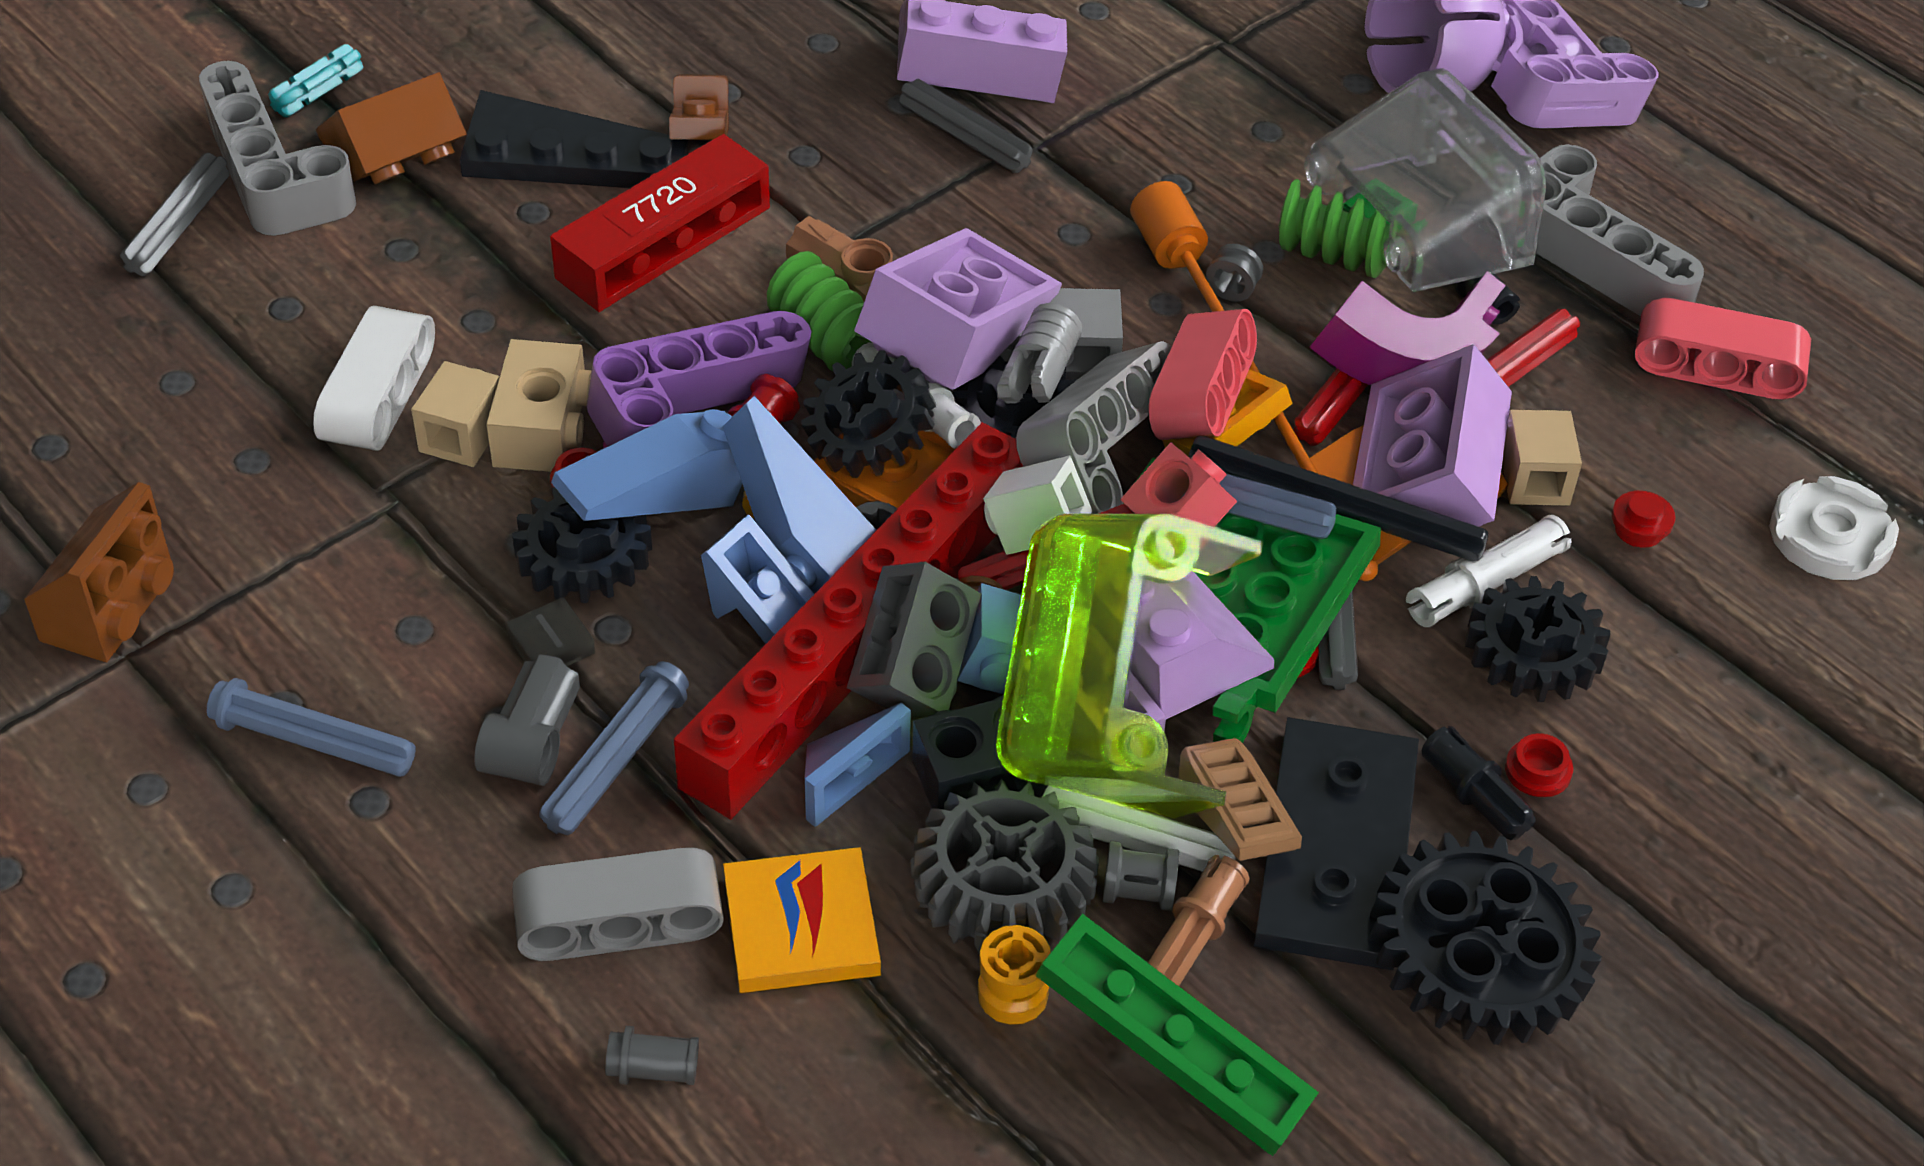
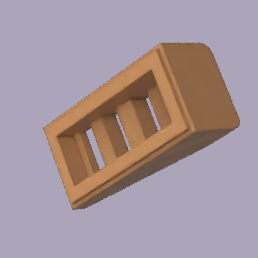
M1233 738L1193 745L1182 750L1177 792L1238 860L1242 861L1301 848L1302 836L1256 760L1239 739ZM1255 824H1261V825H1259V826H1254V827H1249V828H1243V827H1245V826H1250V825H1255Z

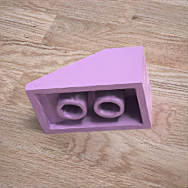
M965 228L877 268L854 331L873 342L874 347L878 351H886L889 357L898 358L901 355L905 356L910 365L919 368L925 379L930 383H937L954 390L983 374L1025 329L1033 310L1040 304L1050 303L1059 293L1062 283Z

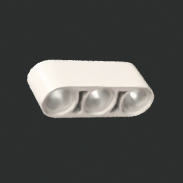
M374 305L369 307L318 398L313 422L314 432L318 439L376 451L382 449L432 354L435 324L431 316Z

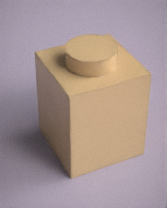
M444 361L411 409L419 452L474 467L489 445L486 424L500 376L484 372L480 369Z
M1510 410L1502 461L1504 476L1508 483L1509 504H1571L1582 465L1571 411Z

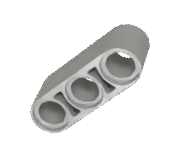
M676 848L540 866L520 874L513 881L512 886L517 947L522 955L538 961H553L692 942L707 938L716 933L723 923L715 861L711 854L698 848Z

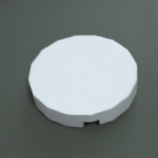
M1819 476L1817 483L1803 484L1804 479L1791 483L1778 495L1769 524L1774 544L1789 561L1808 573L1832 580H1858L1877 573L1890 560L1899 532L1896 518L1892 522L1890 516L1886 513L1888 505L1878 494L1863 485L1835 476Z

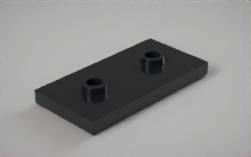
M1287 717L1276 795L1302 836L1301 848L1266 857L1254 947L1394 970V967H1380L1376 964V959L1383 945L1370 941L1369 935L1376 922V919L1370 916V911L1386 872L1393 870L1400 854H1407L1419 738Z

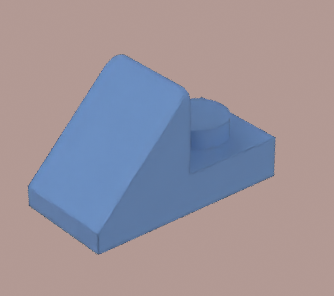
M749 514L743 517L701 555L714 616L718 619L737 608L765 644L814 595Z

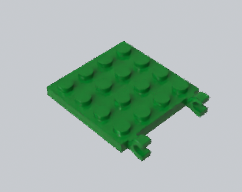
M1156 458L1151 459V461L1143 470L1141 475L1147 470V468L1154 462ZM1227 513L1189 557L1185 558L1135 514L1141 534L1167 543L1274 658L1273 669L1221 693L1213 706V716L1222 719L1213 733V742L1237 738L1243 743L1249 732L1254 711L1257 707L1276 713L1379 549L1380 527L1336 514L1335 524L1329 536L1324 539H1318ZM1057 590L1042 609L1043 647L1083 631L1058 602Z

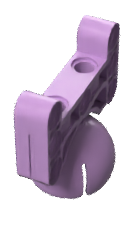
M1369 0L1365 18V33L1368 38L1423 37L1424 42L1419 44L1372 45L1367 49V58L1372 73L1379 85L1388 94L1408 103L1435 105L1454 101L1476 89L1494 70L1497 74L1491 87L1507 105L1508 113L1524 125L1533 128L1631 125L1636 122L1658 79L1656 67L1640 56L1629 53H1602L1556 0Z

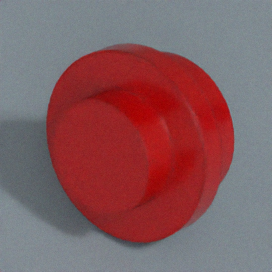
M1637 490L1622 494L1615 501L1612 510V521L1619 538L1629 545L1640 548L1652 547L1660 543L1662 539L1671 533L1676 518L1675 511L1670 503L1663 497L1649 491Z
M1535 733L1524 737L1509 750L1505 762V772L1509 781L1523 793L1535 797H1552L1560 794L1569 786L1573 775V763L1569 751L1563 742L1548 734Z

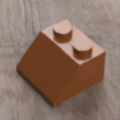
M440 72L342 108L315 129L320 141L324 145L336 146L346 152L353 182L371 176L374 185L405 173L402 163L421 157L424 165H428L454 154L455 151L452 144L467 135Z

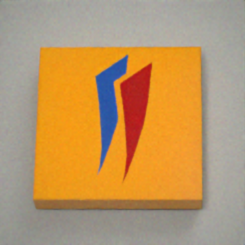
M861 847L723 863L739 993L881 976V960Z

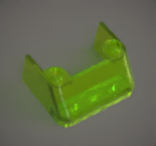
M1068 513L1058 515L1041 524L1035 530L1030 541L996 740L997 753L1003 766L1011 774L1021 779L1094 798L1109 800L1171 818L1223 806L1225 804L1226 791L1165 775L1168 742L1162 727L1147 714L1123 708L1143 579L1160 584H1169L1183 579L1191 571L1212 576L1261 555L1263 542L1171 514Z

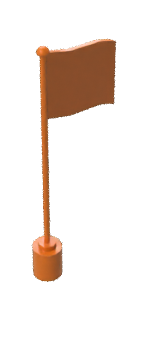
M1170 181L1156 182L1147 186L1132 201L1130 213L1160 266L1169 269L1187 267L1211 311H1225L1196 262L1206 249L1208 235L1181 188L1176 183ZM1252 361L1249 369L1260 373L1256 364ZM1283 411L1273 418L1301 468L1353 485L1364 426L1352 430L1309 458ZM1502 473L1500 475L1497 499L1506 491L1508 486ZM1381 531L1380 547L1359 580L1370 581L1374 579L1378 573V564L1412 541Z

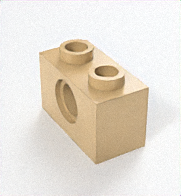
M510 340L486 424L493 467L551 472L556 460L562 453L581 447L584 420L583 414L580 412L582 406H587L592 370H585L582 345Z

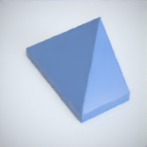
M899 703L807 744L805 811L806 820L814 827L818 826L910 752L911 710L903 703Z

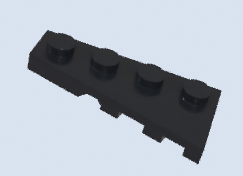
M480 90L459 160L462 177L632 188L654 173L688 155V140L670 139L668 134Z

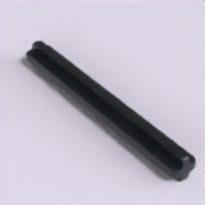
M1197 436L1191 446L1189 458L1199 449L1226 474L1332 502L1336 506V514L1380 527L1383 532L1469 561L1480 560L1485 551L1489 532L1484 528L1206 436Z

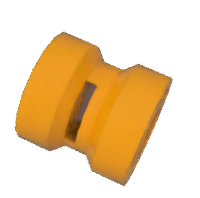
M1021 925L1003 926L992 931L983 941L979 957L978 999L984 1012L998 1022L1009 1025L1024 1024L1037 1018L1045 1009L1049 995V986L1035 975L1041 964L1051 953V949L1044 936L1034 929Z

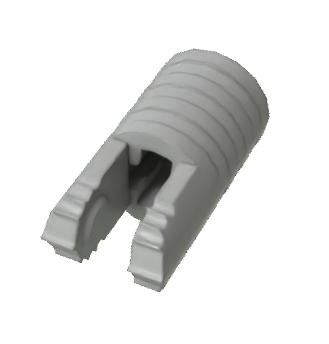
M1056 303L1040 304L1033 310L1030 320L1027 322L1024 332H1022L1019 342L997 385V398L1002 399L1006 403L1020 402L1029 384H1031L1032 397H1035L1038 403L1050 401L1083 331L1082 323L1073 311Z

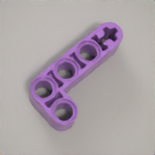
M773 311L607 347L600 350L593 360L587 400L588 413L608 447L674 414L689 413L746 400L751 395L750 386L762 374L780 377L792 387H796L801 381L812 331L809 324L795 313Z

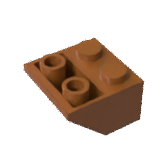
M137 482L95 508L24 600L39 642L107 663L121 643L133 636L141 616L156 596L163 594L167 590L173 577L174 565L170 558L161 526V519L158 516L150 485Z

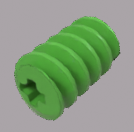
M1295 179L1286 194L1280 214L1279 243L1281 249L1291 252L1301 241V252L1305 257L1313 258L1322 248V257L1325 263L1333 265L1343 255L1345 269L1354 272L1365 261L1366 276L1374 279L1377 278L1389 264L1396 251L1403 230L1405 213L1401 211L1393 224L1389 225L1386 224V207L1379 205L1371 218L1364 217L1363 199L1358 198L1349 212L1343 210V193L1336 192L1328 205L1322 204L1321 186L1315 185L1305 199L1300 197L1301 181Z
M811 251L799 252L791 256L777 269L770 280L766 293L767 306L770 311H787L802 317L809 324L812 331L809 348L816 357L824 361L828 369L833 371L832 365L836 362L843 365L845 369L852 367V360L856 351L864 344L873 343L854 331L864 304L861 295L850 290L847 282L837 277L834 270L823 264L820 257Z

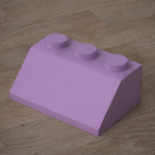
M905 0L901 5L899 14L897 80L912 82L920 79L929 85L1049 103L1055 102L1067 56L1066 19L1053 18L1042 13L1027 14L1001 10L990 5L975 6L946 0Z
M1474 344L1371 384L1353 481L1354 486L1478 527L1494 521L1512 391Z
M1108 522L1054 547L1058 602L1082 630L1092 626L1099 630L1162 710L1166 719L1274 668V658L1167 543L1113 522Z

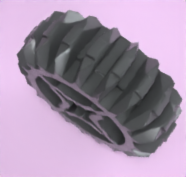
M1002 778L995 787V791L985 792L974 782L968 791V799L950 792L947 801L944 802V810L931 808L929 816L926 818L925 828L918 829V835L914 839V857L911 858V878L914 879L915 897L919 902V907L928 908V918L931 920L933 928L949 925L948 934L951 936L953 944L968 936L973 937L974 946L979 955L984 939L992 931L1003 926L1021 925L1029 927L1042 936L1044 935L1060 942L1067 933V924L1074 925L1082 914L1085 915L1086 905H1090L1091 899L1095 897L1097 880L1094 876L1098 875L1099 857L1096 855V849L1093 848V836L1090 826L1079 825L1080 817L1077 815L1076 807L1059 809V801L1055 791L1042 798L1035 797L1030 781L1020 792L1009 791ZM963 851H966L971 857L967 859V867L956 873L951 864ZM1052 861L1058 873L1048 883H1045L1039 877L1041 866Z

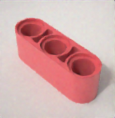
M1660 298L1648 303L1641 313L1635 359L1641 368L1655 375L1771 399L1785 400L1799 395L1807 386L1811 337L1802 326L1792 322L1674 298Z
M1248 309L1187 314L1184 318L1149 399V420L1156 438L1159 440L1196 438L1197 436L1215 437L1222 434L1257 348L1255 321Z

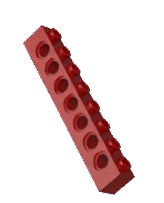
M982 422L674 738L677 785L679 790L728 819L732 820L852 691L847 688L882 567L927 562L956 579L959 569L969 565L997 535L990 530L987 524L983 498L1002 472L1023 467L1017 451L1015 438Z

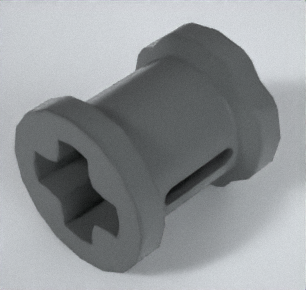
M1110 841L1102 902L1114 903L1117 897L1158 902L1161 910L1172 911L1178 874L1179 850L1169 848L1165 855L1124 850L1121 842Z

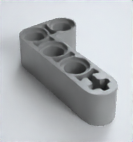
M234 61L216 62L202 70L199 75V81L210 128L223 158L227 161L226 166L250 223L256 231L265 235H282L336 221L354 211L356 197L348 155L343 149L331 145H321L285 154L249 70L243 64Z
M1559 145L1548 151L1515 177L1504 221V229L1513 240L1641 316L1644 307L1648 303L1660 298H1674L1696 302L1704 276V267L1701 262L1693 255L1590 196L1597 167V160L1590 151L1576 145Z
M1164 341L1107 356L1025 420L1018 428L1016 437L1017 451L1023 467L1070 455L1093 511L1089 517L1123 504L1120 500L1123 497L1121 484L1107 450L1149 415L1150 395L1171 346Z

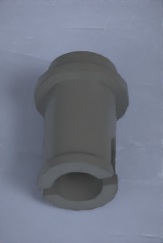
M625 1026L624 1032L611 1031L606 1054V1076L619 1077V1083L628 1085L630 1078L686 1082L688 1085H694L698 1063L699 1037H691L690 1039L634 1034V1026Z

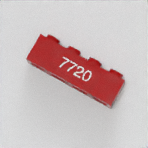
M723 133L550 235L555 279L596 311H603L770 208L769 165Z

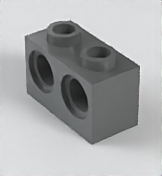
M927 562L883 566L847 688L886 709L903 703L911 710V717H929L938 711L949 710L951 700L957 690V678L981 593Z

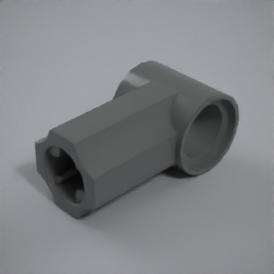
M539 654L537 659L525 661L500 715L490 713L482 724L475 749V767L477 771L545 786L549 782L556 766L560 747V730L580 689L578 673L569 669L560 658Z

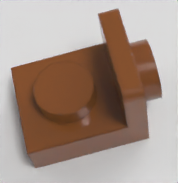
M701 74L676 75L673 80L674 109L669 117L670 139L713 140L723 133L727 136L729 130L728 77L725 75Z

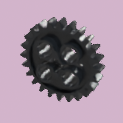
M1471 831L1465 846L1461 847L1451 833L1447 832L1443 834L1437 849L1423 839L1419 841L1413 856L1406 853L1400 854L1393 870L1386 872L1370 911V916L1376 919L1369 935L1370 941L1383 945L1376 959V964L1380 967L1398 968L1389 987L1392 991L1411 987L1416 992L1409 1008L1413 1012L1421 1010L1429 1004L1436 1008L1435 1027L1438 1029L1445 1026L1451 1018H1455L1461 1021L1463 1039L1469 1040L1477 1026L1486 1027L1493 1045H1499L1508 1027H1510L1519 1041L1526 1043L1536 1026L1549 1035L1554 1031L1561 1018L1569 1021L1595 982L1592 975L1600 964L1602 957L1592 951L1601 936L1600 931L1584 926L1593 909L1590 905L1571 904L1570 900L1578 885L1575 882L1557 885L1552 880L1558 867L1555 862L1548 863L1539 869L1531 864L1533 848L1530 846L1524 848L1516 857L1508 853V844L1504 836H1499L1492 849L1484 848L1478 832Z

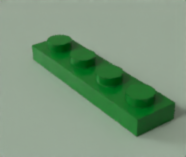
M1084 914L1078 918L1048 955L1035 975L1271 1156L1282 1146L1319 1093Z

